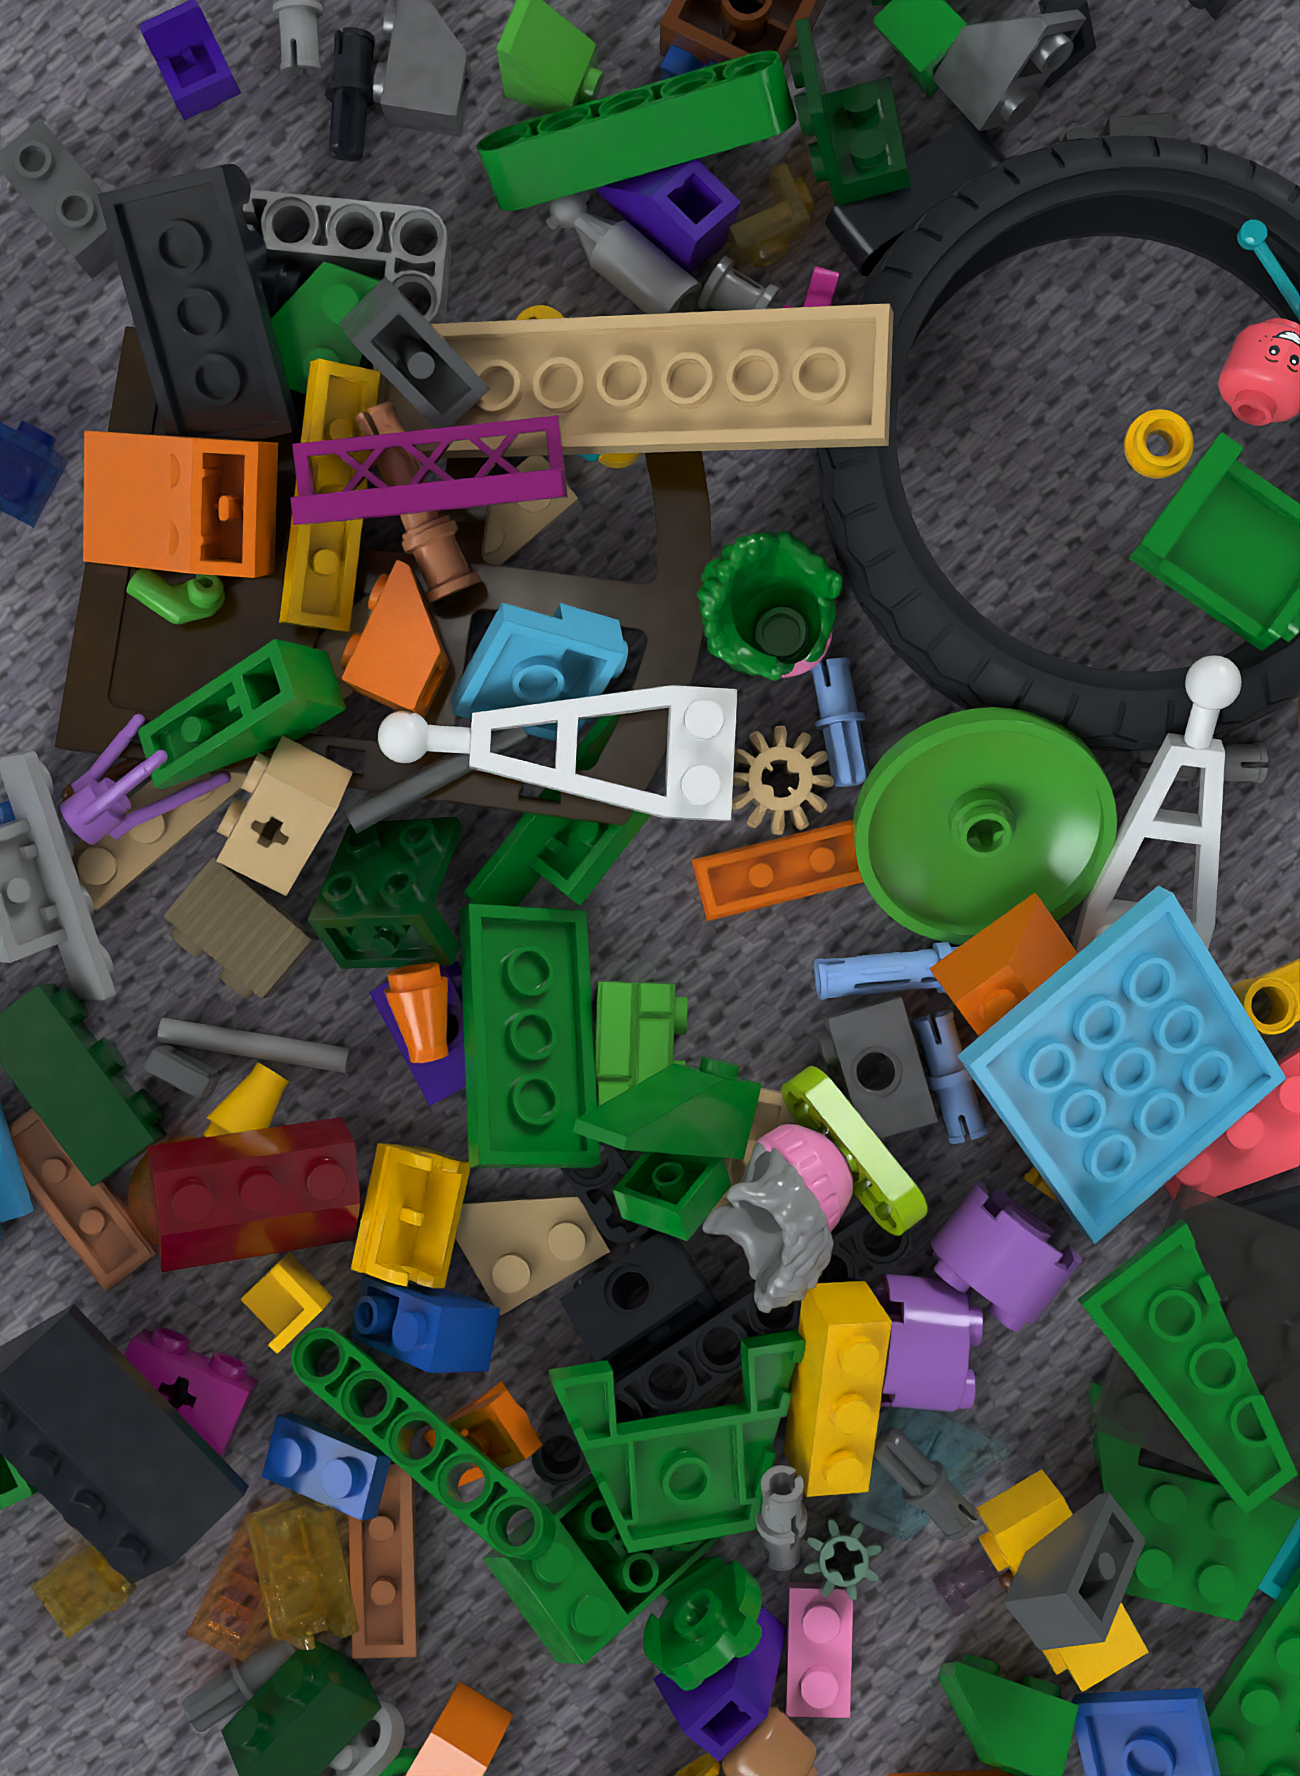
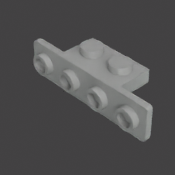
M35 751L11 753L1 756L0 774L15 820L0 825V962L12 963L58 944L73 992L79 999L103 1001L116 995L111 979L114 974L113 963L107 950L99 943L91 919L94 915L93 902L88 891L79 883L71 859L74 854L73 842L67 829L59 822L51 798L53 795V782L50 773L45 765L39 761Z

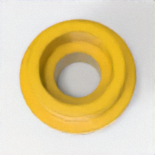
M1164 409L1150 410L1140 415L1129 426L1124 438V452L1129 464L1139 474L1153 479L1167 478L1179 472L1188 463L1194 447L1193 434L1187 422L1178 414ZM1159 435L1165 439L1168 445V451L1165 456H1155L1149 452L1146 445L1148 436Z

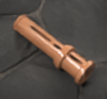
M392 400L368 409V414L366 411L361 412L354 418L364 436L405 432L396 412V405ZM403 447L388 448L376 463L384 482L389 486L408 485L421 468L418 459ZM426 477L421 483H428ZM441 511L399 515L406 529V533L402 535L403 542L401 544L405 553H413L428 587V591L424 594L428 604L446 598L482 581L478 571H470L454 535L459 530L455 520H451L450 515L442 516Z

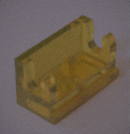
M300 1494L246 1516V1525L272 1638L277 1642L284 1639L298 1649L311 1650L316 1647L313 1637L315 1633L330 1631L334 1636L345 1638L359 1632L333 1509Z

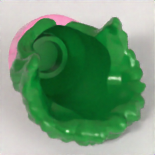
M766 531L737 537L734 544L723 546L720 556L705 565L704 572L701 575L703 584L696 594L701 601L699 610L702 616V625L704 626L703 632L705 637H707V650L711 654L722 658L736 672L749 674L750 676L762 675L771 681H778L780 678H788L805 673L822 660L830 646L832 628L836 619L834 599L842 591L843 580L840 574L835 573L826 565L823 556L812 553L803 541L790 535L787 531H779L777 533Z

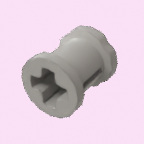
M725 255L713 270L696 303V306L704 311L710 307L716 311L770 309L778 295L779 288L773 284L764 287L734 269V261Z

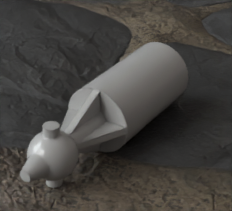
M587 191L547 202L550 217L546 219L547 225L552 230H555L558 226L564 229L575 228L590 266L645 314L692 312L703 289L702 284L626 220L615 222L587 213L586 202L590 199Z

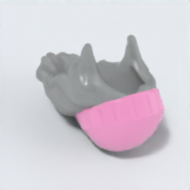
M783 1124L756 1141L741 1182L733 1185L727 1192L726 1197L730 1203L714 1209L703 1221L702 1229L705 1233L727 1235L744 1248L745 1256L750 1266L749 1274L756 1280L754 1300L760 1311L769 1313L772 1308L787 1306L792 1301L803 1300L806 1292L816 1287L818 1278L830 1262L834 1245L831 1232L839 1223L853 1194V1174L850 1164L841 1149L825 1135L800 1125Z

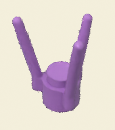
M136 714L123 730L118 733L92 767L71 784L75 794L60 805V810L68 825L85 842L91 845L96 844L107 834L118 840L135 826L230 782L231 774L222 771L126 815L125 812L131 808L126 794L151 775L168 758L164 750H158L115 783L109 778H104L99 782L132 741V738L138 732L137 730L144 725V716Z

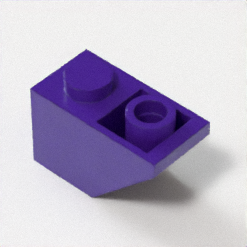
M698 159L597 187V192L627 222L689 274L694 272L730 240L741 205V201Z
M761 1604L760 1614L756 1621L762 1628V1636L758 1645L751 1653L741 1658L734 1657L722 1669L705 1678L693 1690L684 1691L662 1672L653 1679L683 1732L718 1761L727 1755L768 1715L787 1629L763 1604Z

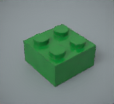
M644 1152L616 1185L613 1193L623 1219L688 1241L730 1188L731 1182L724 1158Z

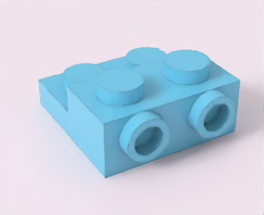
M501 603L451 696L453 715L472 719V713L602 695L610 679L620 676L627 661L628 645L622 638L620 621L563 603L559 604L553 617ZM594 718L578 720L577 735L584 723H591ZM557 723L523 727L526 734L556 742Z

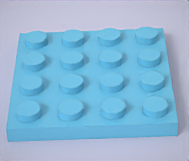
M1160 886L1154 888L957 1055L1079 1231L1094 1244L1286 1079L1280 1066L1175 895Z

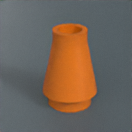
M418 963L389 971L387 973L389 987L383 991L408 1048L410 1062L424 1063L448 1056V978L441 976L439 963Z

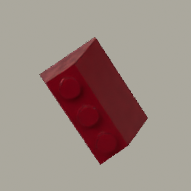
M342 1117L146 1146L161 1272L329 1245L355 1239L360 1209L355 1141Z

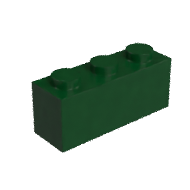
M55 983L37 985L0 1013V1065L91 1187L108 1180L147 1150L146 1146H152L164 1138L167 1133L159 1123L165 1119V1116L158 1103L146 1090L140 1089L135 1092L121 1072L127 1068V1065L117 1048L106 1038L97 1041L85 1025L83 1020L89 1017V1014L79 997L66 986L59 990Z

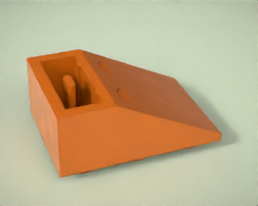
M84 430L83 561L219 576L257 578L275 574L278 443Z

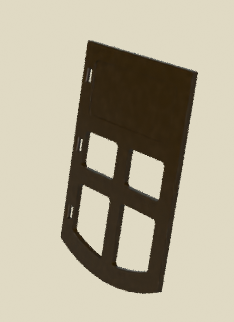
M125 326L108 432L166 435L136 328ZM368 360L366 369L373 370V364ZM290 389L300 429L292 433L254 440L278 443L275 574L257 578L217 575L222 580L225 593V601L221 608L210 617L179 625L170 623L126 592L131 578L140 568L85 562L55 741L56 748L101 755L134 715H143L145 723H149L274 639L317 649L320 629L279 623L292 519L290 497H294L296 486V470L292 444L301 443L306 402L305 394ZM702 451L645 453L653 492L657 529L658 575L649 584L488 564L484 561L483 555L491 505L442 510V516L450 515L451 520L456 521L459 530L454 535L470 571H478L482 581L446 598L428 604L450 665L424 719L427 724L457 727L459 716L453 715L451 696L466 670L473 621L482 612L496 613L501 603L553 617L559 604L563 603L620 621L621 630L641 632L648 639L631 691L670 685L692 686L697 673L704 639V626L702 625V616L699 610L701 601L698 599L696 592L703 584L701 575L704 572L705 565L712 560L710 500ZM490 457L447 458L446 472L455 480L474 478ZM497 463L487 476L496 475ZM368 548L359 549L354 595L370 597L377 579L383 573L390 575L396 560L404 562L411 567L420 580L424 594L428 591V587L413 554ZM150 569L171 585L196 578V574ZM669 708L622 714L596 765L590 770L575 769V774L646 792L655 779L667 753ZM307 733L303 737L294 740V742L329 759L330 748L365 752L363 760L364 773L353 772L346 789L375 793L449 754L447 752L427 751L420 759L414 762L399 763L389 759L382 752L378 742ZM132 741L119 755V758L146 760L142 744ZM276 747L260 754L271 758ZM257 755L214 771L247 775ZM542 765L555 769V766ZM473 770L421 798L623 827L634 812V810L561 791V801L523 796L521 793L524 790L525 782L479 770Z

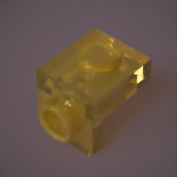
M785 162L772 167L769 182L778 205L729 226L727 245L737 267L751 261L754 262L757 268L770 265L790 252L789 244L805 238L810 222L809 215L815 211L813 200L803 178L799 176L792 179Z
M88 1543L40 1577L31 1587L69 1639L107 1611L114 1612L121 1607L137 1586L135 1583L130 1584L120 1573L116 1572L109 1565L108 1561Z

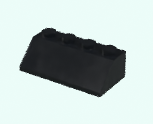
M75 1304L0 1346V1453L17 1469L19 1475L26 1482L32 1484L62 1514L64 1520L71 1527L78 1530L108 1561L109 1565L130 1584L175 1564L245 1495L249 1485Z

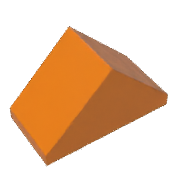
M459 1681L405 1776H483L513 1714Z

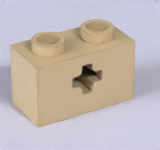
M282 736L271 758L258 753L240 787L251 793L246 803L234 797L222 819L217 832L228 838L216 861L287 896L334 816L353 772Z

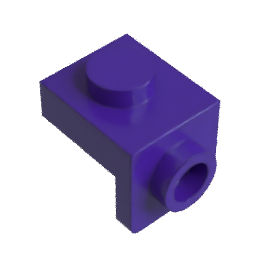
M196 0L184 2L140 24V31L161 71L183 120H187L203 111L211 110L222 102L241 94Z

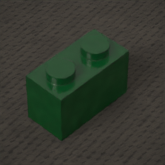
M309 1637L242 1709L236 1713L221 1730V1733L239 1776H318L376 1715L382 1706L363 1667L356 1660Z

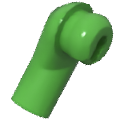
M140 568L133 575L126 589L128 594L164 619L179 625L214 615L225 601L224 585L217 575L196 574L195 579L171 585L150 569Z

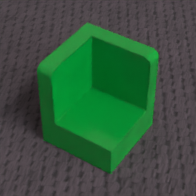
M892 0L874 17V25L876 30L906 60L913 81L930 98L940 88L932 77L963 26L968 24L945 0Z

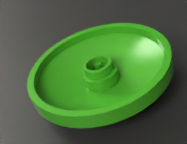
M1001 707L975 708L955 712L932 720L908 733L895 743L871 770L858 796L853 819V842L859 871L864 884L877 904L891 918L909 930L933 940L959 945L964 944L1033 893H1036L1054 920L1056 922L1080 904L1092 891L1114 847L1117 834V811L1112 789L1100 762L1084 741L1068 728L1025 710Z

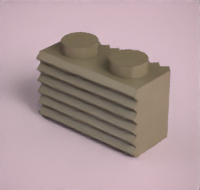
M213 856L163 915L166 920L175 926L170 936L182 948L197 958H201L205 952L213 957L216 962L224 967L219 974L220 979L243 998L249 999L254 993L261 999L271 997L319 941V938L243 874L217 862L218 857Z

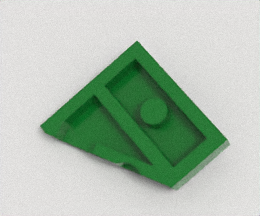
M323 262L273 316L271 321L289 389L307 394L310 361L316 359L366 368L368 359L349 340L339 322L380 280L333 263Z

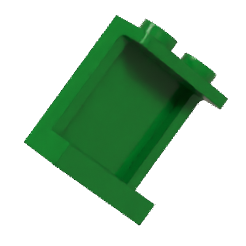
M1221 432L1203 453L1128 558L1257 649L1263 651L1280 637L1289 643L1300 631V504L1237 461L1236 458L1244 447Z

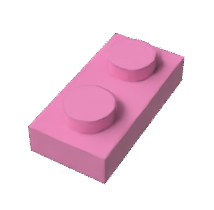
M788 1582L786 1715L789 1717L850 1718L853 1601L846 1593L845 1588L835 1585L832 1593L824 1597L820 1593L821 1583Z

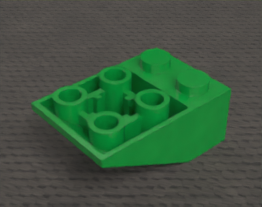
M590 1474L547 1505V1508L554 1516L556 1534L550 1549L541 1557L530 1561L518 1560L492 1549L482 1559L557 1663L584 1665L723 1536L628 1553L593 1474ZM532 1516L508 1535V1539L514 1546L525 1544L531 1538L535 1529L534 1517Z

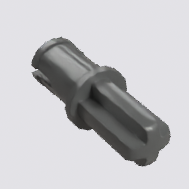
M889 1427L882 1435L876 1437L874 1447L875 1458L903 1487L902 1497L909 1505L922 1508L948 1540L954 1541L966 1536L975 1525L964 1514L973 1521L978 1520L979 1511L947 1479V1469L939 1461H929L900 1428Z
M290 1628L285 1629L281 1635L245 1659L236 1656L230 1660V1668L187 1696L183 1701V1706L189 1723L198 1732H204L245 1705L301 1646L293 1630Z

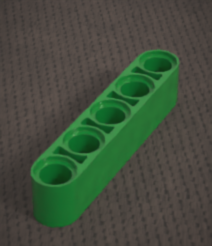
M760 51L506 126L486 135L478 142L476 147L499 209L515 211L776 136L793 126L797 116L780 55L775 51Z
M317 1327L306 1331L298 1338L292 1349L291 1356L293 1371L297 1377L493 1549L503 1555L529 1561L541 1557L550 1549L555 1539L556 1523L553 1514L547 1506L360 1346L330 1328ZM337 1346L340 1358L336 1369L329 1375L320 1377L317 1369L320 1355L327 1348ZM384 1386L387 1393V1402L383 1411L377 1416L367 1418L363 1409L367 1393L375 1387ZM431 1426L436 1437L435 1445L431 1453L425 1458L415 1460L410 1450L411 1439L420 1428ZM479 1467L485 1478L484 1488L475 1500L465 1503L459 1496V1480L468 1469ZM529 1509L535 1521L534 1532L525 1544L514 1546L508 1539L507 1524L511 1516L517 1511Z

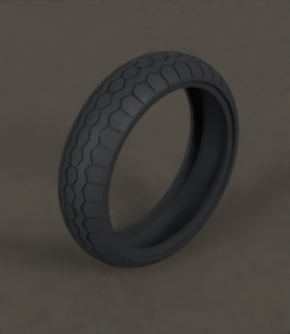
M1120 135L1067 141L1007 160L975 176L945 195L901 234L869 274L852 305L890 303L894 313L889 446L817 448V473L822 510L830 540L847 583L875 629L892 650L915 673L949 700L966 710L987 707L1025 710L1068 728L1081 738L1091 750L1121 752L1158 750L1161 748L1168 733L1185 735L1193 702L1189 698L1185 687L1186 675L1191 666L1162 671H1116L1092 668L1059 659L1030 647L996 626L979 613L955 589L938 567L922 540L910 512L901 481L897 454L896 415L900 384L909 351L919 334L936 312L956 292L978 275L1005 259L1053 242L1090 236H1122L1151 240L1178 247L1205 258L1230 272L1253 289L1281 319H1287L1300 325V321L1254 250L1242 248L1237 241L1238 231L1246 221H1261L1267 229L1266 244L1300 295V187L1252 160L1225 150L1175 138ZM1300 631L1289 643L1280 637L1263 651H1260L1245 640L1235 649L1222 656L1236 665L1241 675L1242 684L1240 693L1235 701L1229 706L1220 709L1212 738L1255 722L1300 695Z

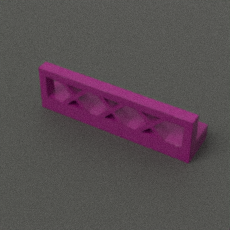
M558 415L292 444L299 494L297 497H290L294 525L320 524L568 497ZM546 432L550 470L521 473L502 457L519 434ZM506 436L495 451L481 440V438ZM470 440L490 458L474 478L455 480L436 463L453 441ZM440 443L429 458L415 447L416 445ZM403 447L422 462L423 466L408 485L389 486L371 470L388 448ZM373 450L363 464L349 454L351 452ZM337 454L357 470L342 492L315 494L311 457ZM496 463L510 473L487 476ZM430 471H433L444 480L421 483ZM365 478L377 487L356 490Z

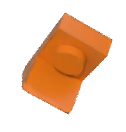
M502 1381L445 1418L447 1422L502 1469L526 1460L543 1445L530 1424L526 1412L516 1403ZM430 1428L423 1436L433 1449L436 1437L433 1428ZM479 1467L468 1469L462 1474L458 1487L484 1477L482 1470Z

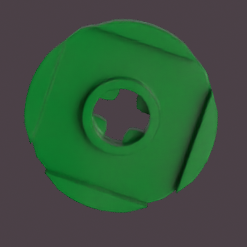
M719 1556L708 1557L691 1565L662 1593L670 1602L664 1608L660 1618L658 1619L651 1612L645 1624L643 1648L646 1657L684 1691L697 1688L705 1678L722 1669L734 1657L741 1658L751 1653L758 1645L762 1636V1628L756 1622L762 1604L761 1588L758 1581L734 1559H732L733 1564H726Z

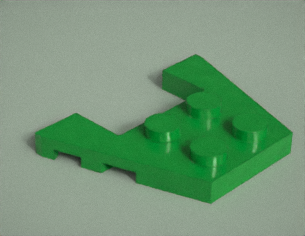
M797 1330L740 1339L743 1402L617 1424L613 1370L607 1360L549 1369L550 1382L628 1553L755 1530L756 1515L760 1513L762 1505L761 1480L763 1474L773 1466L776 1455L772 1449L780 1417H785L788 1412L792 1393L788 1388L795 1363H801L805 1350V1341Z
M1090 1381L1088 1396L1089 1406L1093 1408L1095 1438H1093L1094 1458L1099 1469L1101 1494L1110 1493L1146 1540L1124 1594L1239 1622L1300 1516V1433L1278 1428L1298 1475L1245 1515L1219 1482L1138 1463L1152 1398L1144 1394Z

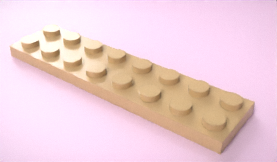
M890 303L432 324L490 388L452 427L558 415L563 455L889 446L894 315ZM373 365V370L379 371V370ZM381 373L377 405L391 400L394 401L396 412L405 432L436 429ZM546 432L519 434L502 457L548 455ZM506 436L481 438V440L495 451ZM470 440L453 441L441 458L489 456ZM440 443L416 445L415 447L429 458Z

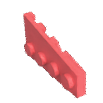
M1300 1046L1277 1061L1286 1079L1163 1185V1188L1176 1207L1183 1209L1300 1166Z

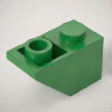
M963 1654L962 1662L955 1661L941 1665L937 1677L980 1763L1015 1776H1063L1079 1705L1060 1699L1061 1688L1059 1686L1029 1676H1023L1022 1684L999 1677L1000 1665L968 1654Z

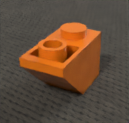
M396 560L390 575L383 573L377 579L371 591L368 609L372 610V614L363 633L355 632L343 651L340 667L345 671L341 679L357 693L395 710H407L417 713L425 719L447 672L450 661L424 596L420 580L408 564Z

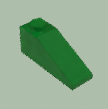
M274 639L137 731L146 759L158 750H164L168 755L167 760L151 774L154 787L165 789L277 747L282 736L292 741L297 740L344 711L346 706L327 651Z
M702 1056L700 1067L672 1064L578 1117L575 1120L573 1133L622 1150L744 1159L762 1084L738 1077L740 1068L738 1064Z

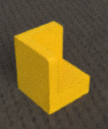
M289 1252L240 1300L275 1335L268 1346L278 1354L326 1307L333 1296Z

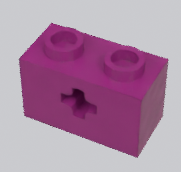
M161 1326L155 1327L153 1332L143 1329L130 1340L124 1356L200 1436L223 1457L233 1441L259 1380L247 1375L249 1367L233 1356L216 1352L209 1358L189 1349L191 1341L175 1330ZM180 1377L190 1382L187 1392L191 1396L186 1402L176 1397L178 1386L174 1383Z

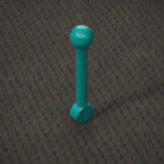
M1259 220L1246 221L1237 234L1239 245L1246 250H1254L1300 321V295L1265 242L1267 237L1266 226Z

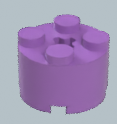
M981 1180L975 1182L930 1241L931 1247L934 1250L932 1254L939 1261L934 1267L935 1272L960 1292L965 1293L971 1286L991 1301L987 1306L988 1311L998 1321L1015 1332H1019L1025 1323L1034 1324L1082 1263V1258L1070 1244L1060 1253L1048 1242L1055 1232L1050 1226L999 1189H996L989 1198L986 1182Z
M882 1274L880 1279L884 1288L876 1287L874 1295L891 1319L892 1325L880 1406L955 1412L958 1408L971 1409L975 1398V1374L973 1369H968L970 1346L978 1347L981 1343L983 1314L980 1306H971L970 1287L963 1293L941 1278Z

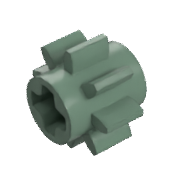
M829 1517L826 1520L829 1534L823 1537L821 1541L814 1536L806 1535L805 1541L809 1546L816 1550V1560L805 1563L802 1568L805 1574H815L820 1571L823 1573L825 1578L821 1583L820 1593L824 1597L829 1596L835 1585L844 1587L846 1593L854 1601L857 1600L858 1593L855 1584L860 1582L863 1577L873 1582H878L879 1580L878 1575L868 1567V1557L875 1556L881 1552V1546L878 1543L862 1545L858 1541L863 1532L864 1525L858 1520L851 1525L848 1533L839 1531L837 1523L833 1518ZM837 1542H842L849 1551L858 1552V1557L849 1561L850 1572L845 1575H841L834 1566L825 1565V1560L834 1556L833 1545Z

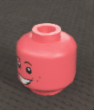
M1280 318L1268 319L1262 323L1249 325L1237 335L1221 371L1218 388L1223 400L1232 408L1234 415L1241 421L1251 425L1263 426L1269 423L1287 421L1300 413V325L1296 322Z

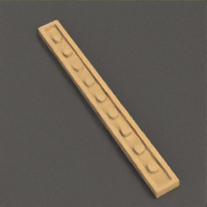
M529 456L516 469L521 473L550 470V465L543 456ZM567 485L568 497L491 505L483 555L484 561L492 565H505L578 502V497ZM365 596L352 608L349 632L326 630L319 636L317 649L328 652L344 701L353 695L355 691L341 679L345 671L340 667L341 657L351 636L355 632L363 633L372 614V610L368 609L369 596ZM211 771L165 789L155 788L153 780H150L129 798L131 808L125 814L127 815L222 771ZM230 773V782L135 826L118 840L107 834L96 844L91 845L81 839L74 845V854L71 859L79 883L88 891L94 909L96 911L103 909L242 790L240 787L246 775Z

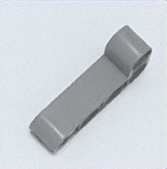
M251 190L249 203L243 205V215L250 231H262L263 240L266 243L267 259H294L301 268L314 271L323 262H329L366 276H386L407 299L420 296L427 298L431 302L429 311L424 315L431 324L445 322L452 250L446 226L441 217L433 210L412 205ZM304 222L310 225L308 234L299 242L286 243L280 240L282 231L289 224ZM356 228L369 229L374 233L369 244L361 249L352 250L343 246L347 234ZM427 234L437 239L434 249L426 255L415 256L405 251L408 242L417 235Z

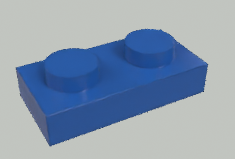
M290 1413L279 1414L276 1417L262 1477L362 1521L377 1518L391 1459L374 1446L302 1416Z

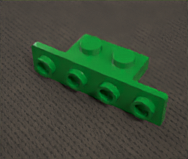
M622 714L602 716L597 719L595 725L576 749L575 769L590 770L596 765ZM545 788L538 796V798L561 801L560 791ZM634 811L623 827L525 813L488 862L479 870L477 876L464 891V897L472 904L518 906L540 877L543 876L581 906L651 815Z

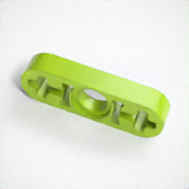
M808 1066L782 1085L781 1095L783 1101L800 1126L825 1135L846 1156L853 1174V1193L883 1229L892 1235L900 1236L927 1215V1204L920 1189L823 1071L817 1067Z

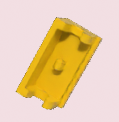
M378 1143L351 1270L366 1273L401 1286H407L408 1280H411L429 1288H445L470 1172L469 1161L421 1146Z

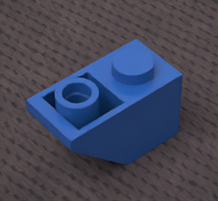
M362 1276L358 1299L353 1311L354 1321L350 1338L428 1373L488 1372L500 1308L462 1293L414 1284L401 1286L376 1277Z

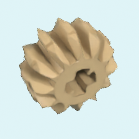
M785 726L775 727L772 748L768 747L763 735L759 731L750 734L749 741L758 755L756 758L744 750L734 749V762L748 769V772H733V787L746 786L747 792L737 795L732 799V810L741 809L752 801L757 806L747 820V825L752 829H755L761 823L765 812L772 813L770 828L773 835H781L785 827L784 813L789 812L793 824L799 830L806 828L809 822L800 804L803 803L813 811L823 812L827 807V803L821 797L810 792L811 788L826 789L834 784L832 776L812 774L813 768L821 766L828 760L827 753L819 751L806 759L801 754L811 740V736L806 732L800 734L792 748L786 747L787 731ZM772 764L784 765L785 775L795 776V789L788 787L784 791L787 797H774L773 787L762 785V772L769 775L773 771Z

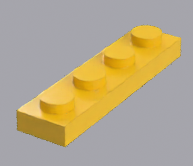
M324 359L310 361L301 443L364 436L354 418L361 412L366 411L368 414V409L377 405L381 372ZM371 450L351 452L349 454L363 464L370 456ZM337 454L311 457L315 494L342 492L357 472ZM297 478L294 497L299 496ZM365 478L356 490L367 489L368 479ZM292 515L279 623L337 632L350 631L363 519L294 525Z

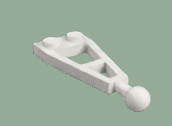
M1216 655L1206 656L1196 661L1187 672L1185 687L1189 698L1193 702L1185 735L1167 734L1117 831L1114 847L1092 891L1083 900L1072 943L1077 953L1138 903L1113 898L1144 837L1196 844L1192 909H1182L1206 948H1209L1216 917L1225 750L1222 741L1212 739L1220 709L1229 706L1235 701L1240 693L1242 684L1238 668L1229 659ZM1181 765L1201 768L1198 814L1159 809Z
M670 685L472 713L471 727L428 725L419 714L401 710L388 715L383 720L378 731V742L382 752L389 759L399 763L414 762L420 759L427 751L470 754L469 768L661 818L728 822L731 820L737 689ZM669 708L664 796L575 774L578 720ZM557 723L555 769L490 753L491 731Z

